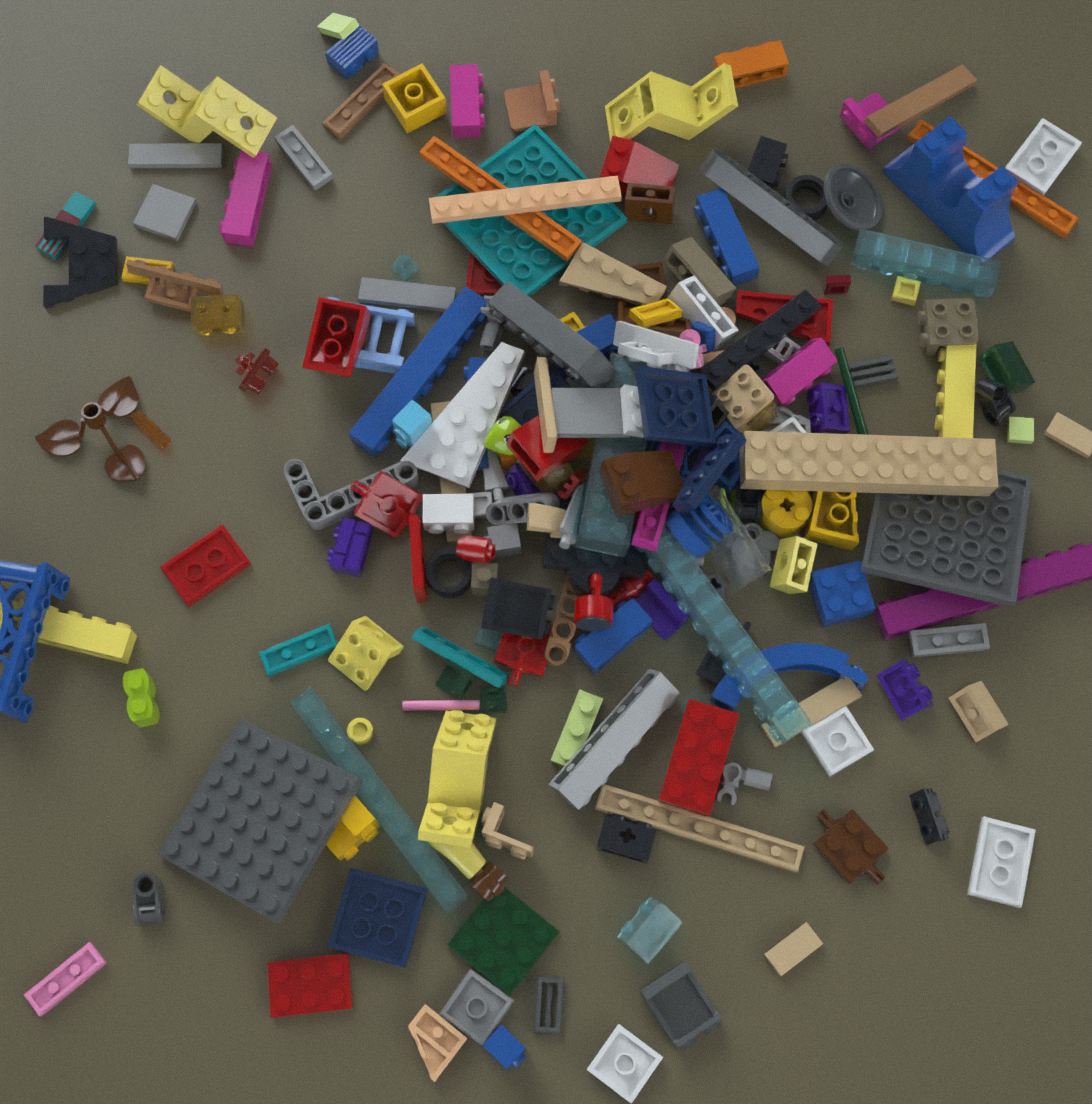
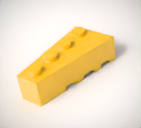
M814 491L812 511L807 521L804 539L853 551L859 543L856 492Z

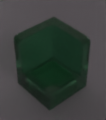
M447 659L444 663L445 669L435 684L438 688L456 699L462 700L473 683L474 676L471 672Z

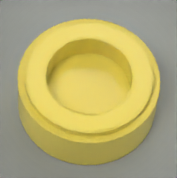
M355 718L347 727V735L355 744H366L373 737V727L365 718Z

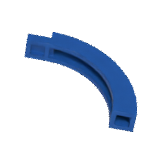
M806 643L784 644L759 651L737 664L717 685L709 702L733 712L742 697L753 686L770 676L787 671H815L827 674L838 680L847 677L854 682L860 691L869 676L864 674L865 671L856 665H847L846 662L850 655L837 649Z

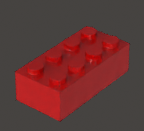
M688 699L658 801L710 816L739 713Z

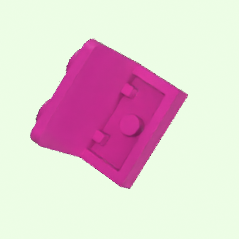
M878 93L869 95L859 103H856L850 97L844 101L839 116L867 150L902 128L901 126L878 138L864 123L867 116L888 105Z

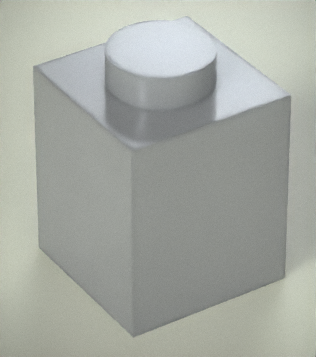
M517 523L487 527L488 536H484V538H490L492 544H495L496 552L494 558L521 554Z

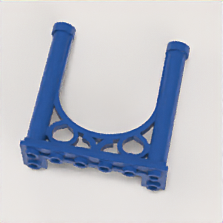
M0 560V581L17 583L6 590L0 582V600L3 612L0 630V662H4V670L0 678V712L18 721L27 723L28 717L33 710L34 698L22 693V690L28 680V670L31 660L36 653L35 647L38 637L43 630L44 617L51 603L50 598L52 596L59 601H64L65 594L70 587V577L47 562L34 566ZM26 591L27 595L24 605L20 609L15 610L12 600L19 592ZM14 616L22 617L19 628L17 627L18 621L13 619ZM12 648L10 658L2 655L4 652L8 653Z

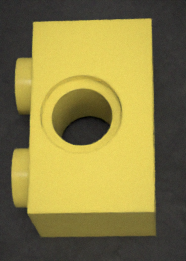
M799 536L780 539L770 587L790 595L807 592L817 543Z

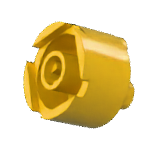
M766 490L762 498L760 518L762 526L773 532L777 537L787 538L797 535L805 527L812 511V500L808 491Z

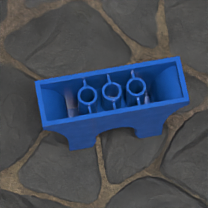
M949 116L927 135L916 141L887 164L882 172L981 268L1016 238L1010 222L1009 204L1019 182L1002 166L985 179L973 173L963 157V146L966 144L967 132Z

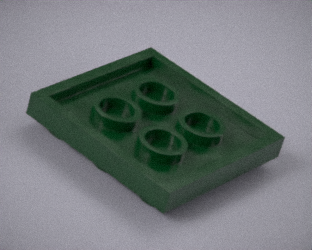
M504 887L505 890L498 897L495 896L490 901L483 899L447 946L510 997L560 931Z

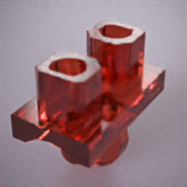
M264 348L254 364L251 361L255 355L251 352H248L245 357L240 355L236 357L235 362L239 365L236 373L242 375L245 370L249 371L238 387L244 392L246 389H249L254 393L260 394L267 382L256 375L257 372L261 369L271 376L279 365L278 362L269 356L271 351Z

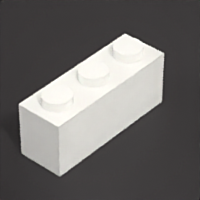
M695 275L678 282L668 296L670 300L683 310V318L690 319L691 323L698 321L715 328L714 351L712 352L726 347L739 331Z

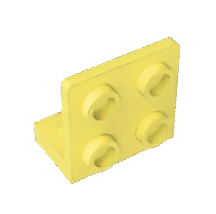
M363 616L351 622L328 658V661L366 691L371 687L387 660L400 654L404 646L367 616Z

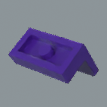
M656 579L652 580L647 585L646 591L635 599L653 620L652 628L663 640H667L688 621L689 615Z

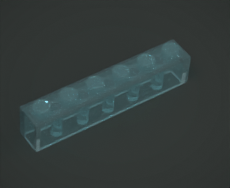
M861 228L851 260V264L856 265L860 269H873L885 275L894 274L912 280L924 281L932 286L940 285L949 287L954 291L974 293L978 297L992 296L997 286L1002 262Z

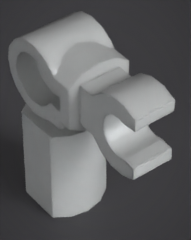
M484 295L487 305L486 307H481L480 311L482 314L487 315L489 323L485 325L480 346L484 350L494 352L499 345L503 332L501 326L506 322L502 323L492 314L494 309L488 302L493 296Z
M728 763L722 772L721 784L724 786L717 794V802H721L723 794H729L731 796L730 805L733 806L737 800L734 789L738 788L740 781H743V785L769 791L773 773L748 767L746 770H743L737 763Z

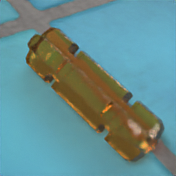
M136 410L131 415L133 422L155 441L161 449H165L171 444V439L142 410Z

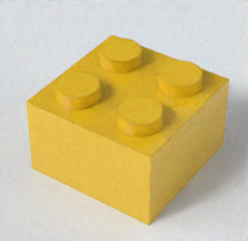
M423 63L382 84L384 98L407 134L447 113L446 98Z

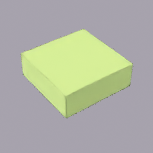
M1009 416L1007 419V442L1032 444L1034 442V418Z

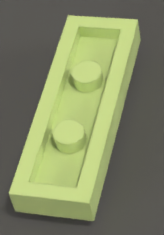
M579 689L551 758L552 763L564 767L586 742L602 705L603 698Z

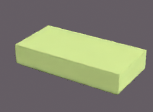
M332 13L317 28L322 34L344 40L358 28L359 24L355 18Z

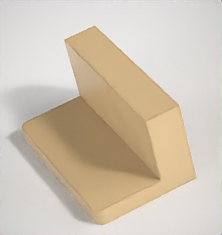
M982 681L968 685L949 697L950 702L975 742H979L992 733L1008 726V722Z

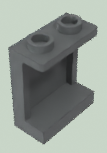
M687 961L640 991L675 1049L682 1046L685 1050L697 1042L695 1036L702 1031L708 1035L720 1027L718 1021L723 1017L711 1003L693 975Z

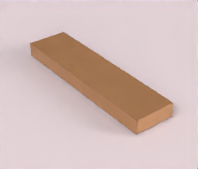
M386 62L383 63L322 122L323 127L341 140L384 98L382 84L400 75V73Z

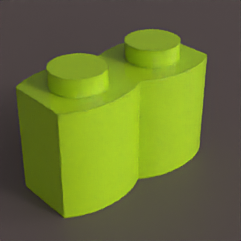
M143 668L125 672L123 687L129 696L127 712L130 719L140 728L158 724L160 711L158 704L154 700L156 686L153 678Z

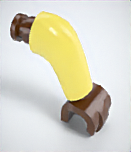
M429 842L432 848L449 859L467 879L473 877L469 884L487 901L492 900L495 896L498 897L505 890L504 885L508 877L491 861L485 864L486 860L473 843L472 847L468 848Z

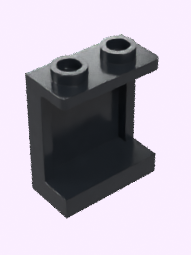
M491 577L481 628L542 640L543 635L548 636L550 620H546L548 610H553L555 595H551L552 589Z

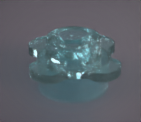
M403 254L391 264V270L399 274L400 280L406 281L412 273L419 271V265L414 263L409 254Z

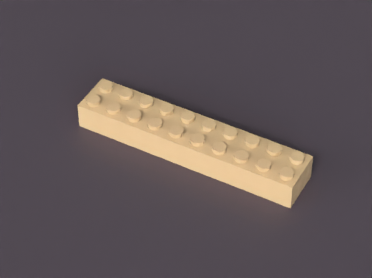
M744 431L743 435L747 440L740 449L741 489L990 496L998 488L995 439Z

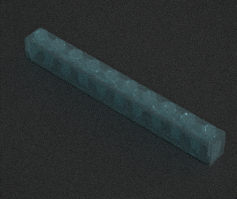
M665 520L656 552L637 546L636 548L640 552H645L649 558L648 564L655 573L659 572L664 580L662 582L666 590L670 594L674 593L679 600L677 601L679 608L684 614L688 613L694 621L692 625L699 635L704 634L709 641L707 645L714 656L719 655L724 662L722 666L729 677L732 678L734 676L739 683L738 689L743 697L746 699L750 698L755 705L753 707L755 714L760 720L765 719L770 726L768 730L776 742L780 741L783 745L813 723L695 560L673 535Z
M312 687L291 701V705L337 767L363 780L357 790L358 795L445 912L449 914L469 898L466 892L427 841L418 840V828Z

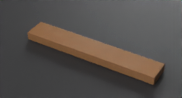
M962 64L866 117L864 123L878 138H881L975 85L977 79Z

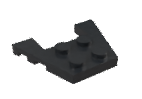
M44 217L45 240H69V284L43 285V306L46 309L55 307L54 305L65 301L67 303L73 301L76 297L85 294L90 295L118 285L117 238L115 236L54 218Z

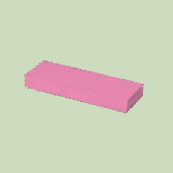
M88 942L26 992L24 996L36 1013L42 1017L106 965L107 962L93 943Z

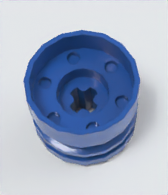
M708 493L695 510L677 512L675 509L666 516L667 525L673 535L688 552L697 558H701L713 548L710 536L717 541H722L724 539L723 533L729 535L734 531V527L725 510Z

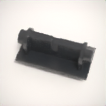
M924 788L910 794L911 805L915 811L920 826V833L924 838L925 844L930 845L937 841L949 839L948 834L950 832L944 816L935 817L934 812L941 811L937 793L933 792L932 788Z

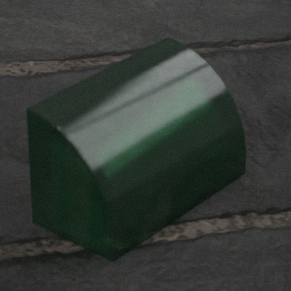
M1013 341L994 344L978 357L989 378L1007 385L1011 396L1035 383Z

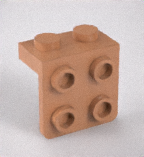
M548 70L539 71V84L505 90L504 98L512 131L528 130L535 124L539 128L557 125V113L561 112L559 98L554 99L553 93L556 92V84L554 78L550 79Z

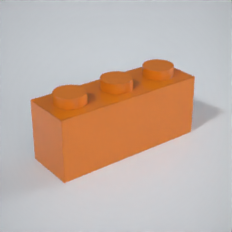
M781 40L775 42L768 41L762 45L744 47L738 51L723 52L715 56L713 71L723 63L731 65L736 89L785 77L789 62Z

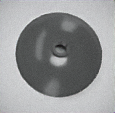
M846 163L835 166L827 173L824 181V195L826 203L835 218L843 225L858 231H865L875 226L881 219L883 203L880 191L873 179L861 168Z

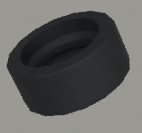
M801 175L789 182L784 195L787 201L814 221L824 215L828 205L825 200L823 180L813 175ZM800 189H810L819 195L820 203L814 208H803L794 202L793 194Z
M444 548L436 551L430 556L425 569L429 587L435 594L443 598H455L463 595L471 586V561H465L461 557H457L456 548ZM448 559L460 562L464 568L462 581L452 587H445L439 584L435 578L437 565Z

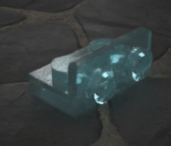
M651 897L640 905L638 913L633 919L623 925L618 938L627 944L644 962L649 964L683 922L661 901Z

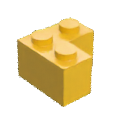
M354 795L326 845L340 861L344 859L348 861L359 851L357 847L364 841L368 843L378 835L379 831L377 829L381 826Z

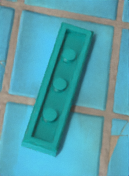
M425 626L415 630L411 639L497 688L506 684L509 678L508 673Z

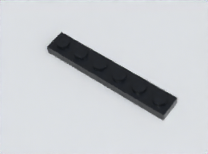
M805 289L699 369L698 374H706L707 385L713 391H716L742 366L750 365L818 313L822 305Z

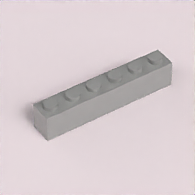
M648 669L548 785L568 805L578 810L587 805L591 800V795L598 787L603 786L607 782L609 774L624 762L625 756L641 742L642 736L647 730L657 724L660 715L674 704L675 698L680 692L661 672Z

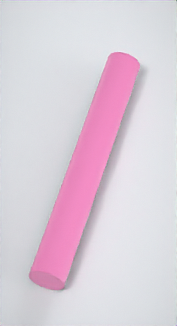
M480 700L403 701L402 710H480Z

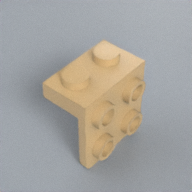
M749 365L742 366L712 393L721 400L722 405L729 411L727 416L730 420L729 424L742 434L744 431H753L747 422L774 399V394Z
M494 802L492 808L487 807L481 820L483 822L482 826H484L482 836L486 841V845L497 850H501V847L507 848L511 851L510 854L522 860H525L526 856L532 858L534 847L497 832L505 814L504 806Z

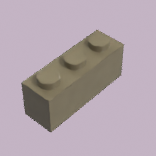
M692 237L671 245L662 260L680 282L695 275L719 306L726 304L736 289Z

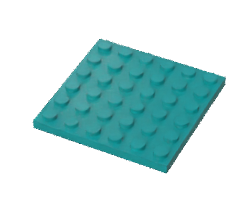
M536 124L478 165L479 168L507 188L589 179ZM455 182L436 197L467 194L470 192ZM612 202L541 211L593 248L627 223V217ZM503 216L443 222L502 286L509 281L529 297L566 270L575 256L574 254L566 262Z

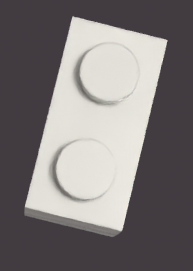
M423 494L424 531L440 534L444 530H454L455 533L462 534L469 532V530H474V495Z

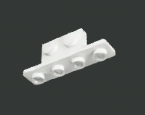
M623 321L616 322L613 344L619 346L618 353L627 356V360L634 362L644 361L647 362V366L653 368H661L662 365L669 363L690 369L696 367L699 344Z

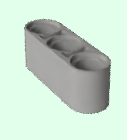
M551 492L510 496L490 504L486 508L485 513L487 520L493 525L527 522L529 503H543L544 505L559 508L560 502L558 497Z

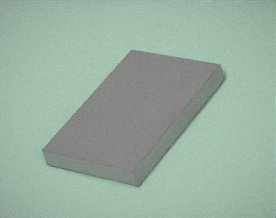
M620 388L551 389L557 438L630 437V435L623 434Z

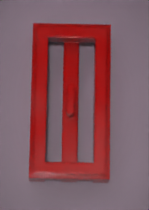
M583 467L572 474L571 480L566 482L565 488L560 490L558 495L563 499L572 496L575 488L584 483L591 472Z

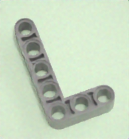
M292 459L285 464L284 474L311 529L321 530L342 521V518L355 515L354 510L361 499L356 498L358 493L350 489L351 484L320 497L305 464L301 460ZM401 461L381 470L412 489L418 484L417 469L411 461ZM296 470L302 471L301 475L298 477L291 476V474ZM379 472L365 477L358 482L368 487ZM404 472L413 473L410 478L404 479L401 477ZM303 492H312L310 497L301 498ZM337 502L345 503L341 509L333 508ZM313 513H322L320 518L316 520L310 519Z

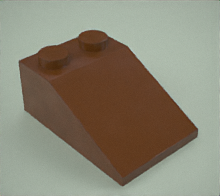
M671 450L630 452L606 458L603 460L599 470L616 517L674 502L684 484Z

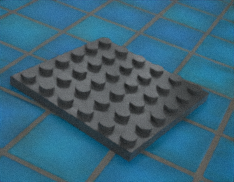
M997 470L998 488L990 496L875 493L860 572L1013 608L1017 599L1032 477Z
M240 718L158 855L280 924L363 780Z

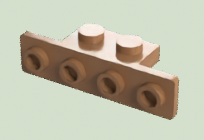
M127 260L126 266L129 273L150 278L144 297L145 301L192 313L199 291L222 297V285L214 279L205 278L203 280L196 278L188 272L180 274L172 272L170 268L165 266H158L157 268L149 266L148 263L142 260H135V262Z

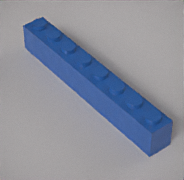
M466 286L463 288L349 432L351 441L373 457H376L379 452L385 451L389 445V439L394 434L393 418L412 399L419 404L418 402L423 396L429 395L435 380L443 377L447 371V365L452 359L456 360L462 351L461 347L466 341L470 342L479 324H484L487 321V315L482 314L480 311L481 307H486L487 305L486 300Z

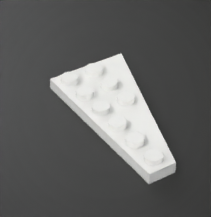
M501 342L400 461H411L420 470L470 488L486 450V447L483 445L485 437L500 416L525 356V351Z

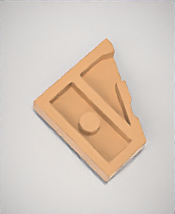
M425 1004L408 1027L429 1071L431 1080L436 1082L468 1038Z

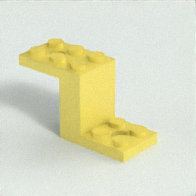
M723 63L693 86L652 71L605 105L610 142L612 136L630 140L648 126L687 140L692 139L738 107L731 65Z
M161 65L156 70L136 104L192 143H200L214 131L253 158L259 152L277 119L272 113L218 76L202 92H199ZM163 94H171L174 98V104H167L163 99ZM242 118L250 122V130L242 128L240 124Z
M460 710L445 711L433 746L428 803L418 831V840L468 848L472 847L483 805L488 752L496 726V718L489 717L486 714H467Z

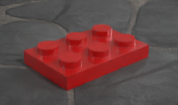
M348 953L267 962L271 1018L353 1009Z

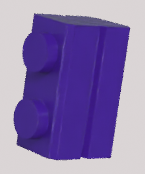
M342 518L341 525H336L333 536L336 539L334 548L330 547L327 554V562H329L332 571L361 577L374 532L370 523Z

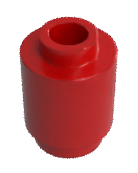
M469 535L460 537L456 548L457 557H461L465 561L488 564L490 559H494L496 546L492 544L490 538Z

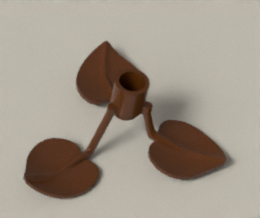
M130 376L108 387L100 395L98 403L89 402L82 407L81 429L76 422L65 419L55 422L44 432L35 436L36 441L45 451L55 456L66 457L80 449L81 442L79 438L84 437L87 424L91 429H100L116 453L109 456L105 461L104 468L111 479L119 482L136 481L145 472L146 460L142 451L134 445H126L119 451L104 427L106 423L105 415L109 417L114 414L117 417H126L137 409L139 396Z

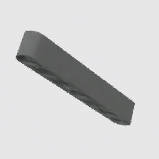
M713 148L701 166L700 170L704 175L822 264L829 266L844 247L837 237L721 150Z

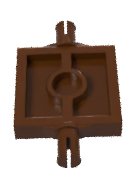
M825 809L816 816L826 829L813 845L848 884H851L858 876L866 873L870 875L877 885L886 878L875 865L879 857L889 848L853 809L844 817L835 821Z

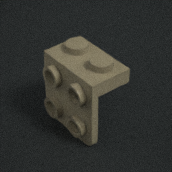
M973 299L925 300L921 311H918L917 322L918 325L922 326L919 342L920 347L924 348L925 356H934L939 346L977 344L979 336Z

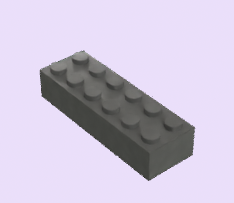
M509 281L488 302L494 309L492 314L502 323L506 322L503 326L513 335L515 333L519 334L517 337L527 346L534 345L532 349L541 357L548 356L547 360L555 368H564L562 372L572 381L574 379L579 380L577 384L581 388H606L619 374L597 347Z

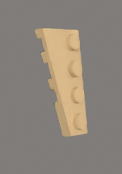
M582 242L559 281V285L577 287L585 292L592 291L603 294V296L608 298L615 297L641 306L660 301L667 288L662 283Z

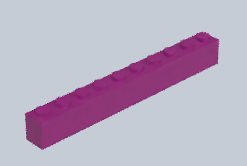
M1079 543L1069 547V551L1060 553V550H1055L1047 553L1045 558L1037 560L1036 557H1031L1021 562L1016 602L1092 580V544L1084 546L1083 543ZM928 588L926 589L927 592L918 594L917 591L907 593L903 596V599L894 601L893 598L881 601L874 611V616L882 638L885 641L908 634L912 630L926 629L1003 605Z

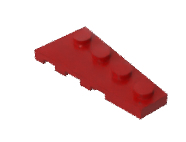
M737 290L735 315L736 317L760 324L796 296ZM815 298L822 305L821 310L791 332L790 335L808 341L822 337L829 347L833 299Z

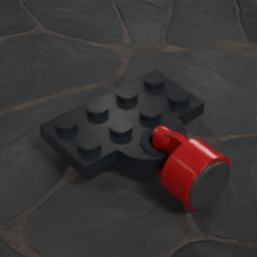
M579 521L575 544H570L568 549H563L559 546L561 538L550 537V533L544 532L543 568L568 571L569 582L572 588L582 593V596L575 600L574 624L578 628L586 631H603L612 626L613 601L603 595L612 591L618 582L619 576L644 577L645 548L631 545L636 527Z

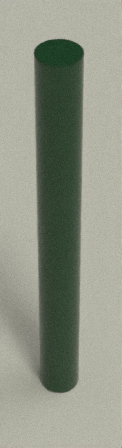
M844 347L835 349V355L858 435H869Z

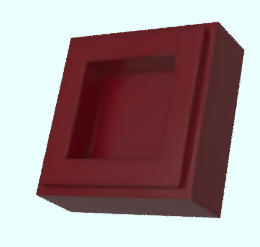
M826 276L823 285L824 294H847L851 284V276Z

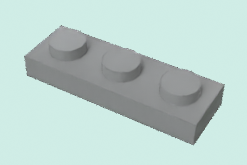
M294 125L274 137L275 142L314 191L334 179L332 172Z
M986 623L912 630L908 633L912 658L990 649Z

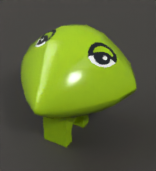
M510 416L501 417L490 428L483 445L496 452L498 457H500V454L514 455L506 443L512 431L521 427V425Z

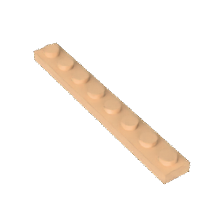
M618 176L433 197L429 198L432 224L619 202L621 201V191Z

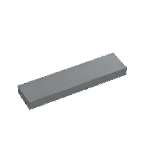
M222 143L129 144V168H222L223 164Z
M362 277L358 301L361 303L445 312L455 300L456 288Z

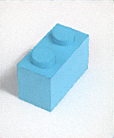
M413 399L392 420L393 432L397 438L396 442L405 450L411 449L432 424L431 414Z

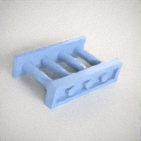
M328 297V299H333V300H338V301H340V300L337 299V298ZM364 305L370 311V320L373 322L367 348L360 351L355 367L396 374L405 363L404 357H401L399 354L406 326L415 328L414 313L406 309L392 310ZM382 322L396 325L391 350L387 354L376 351Z

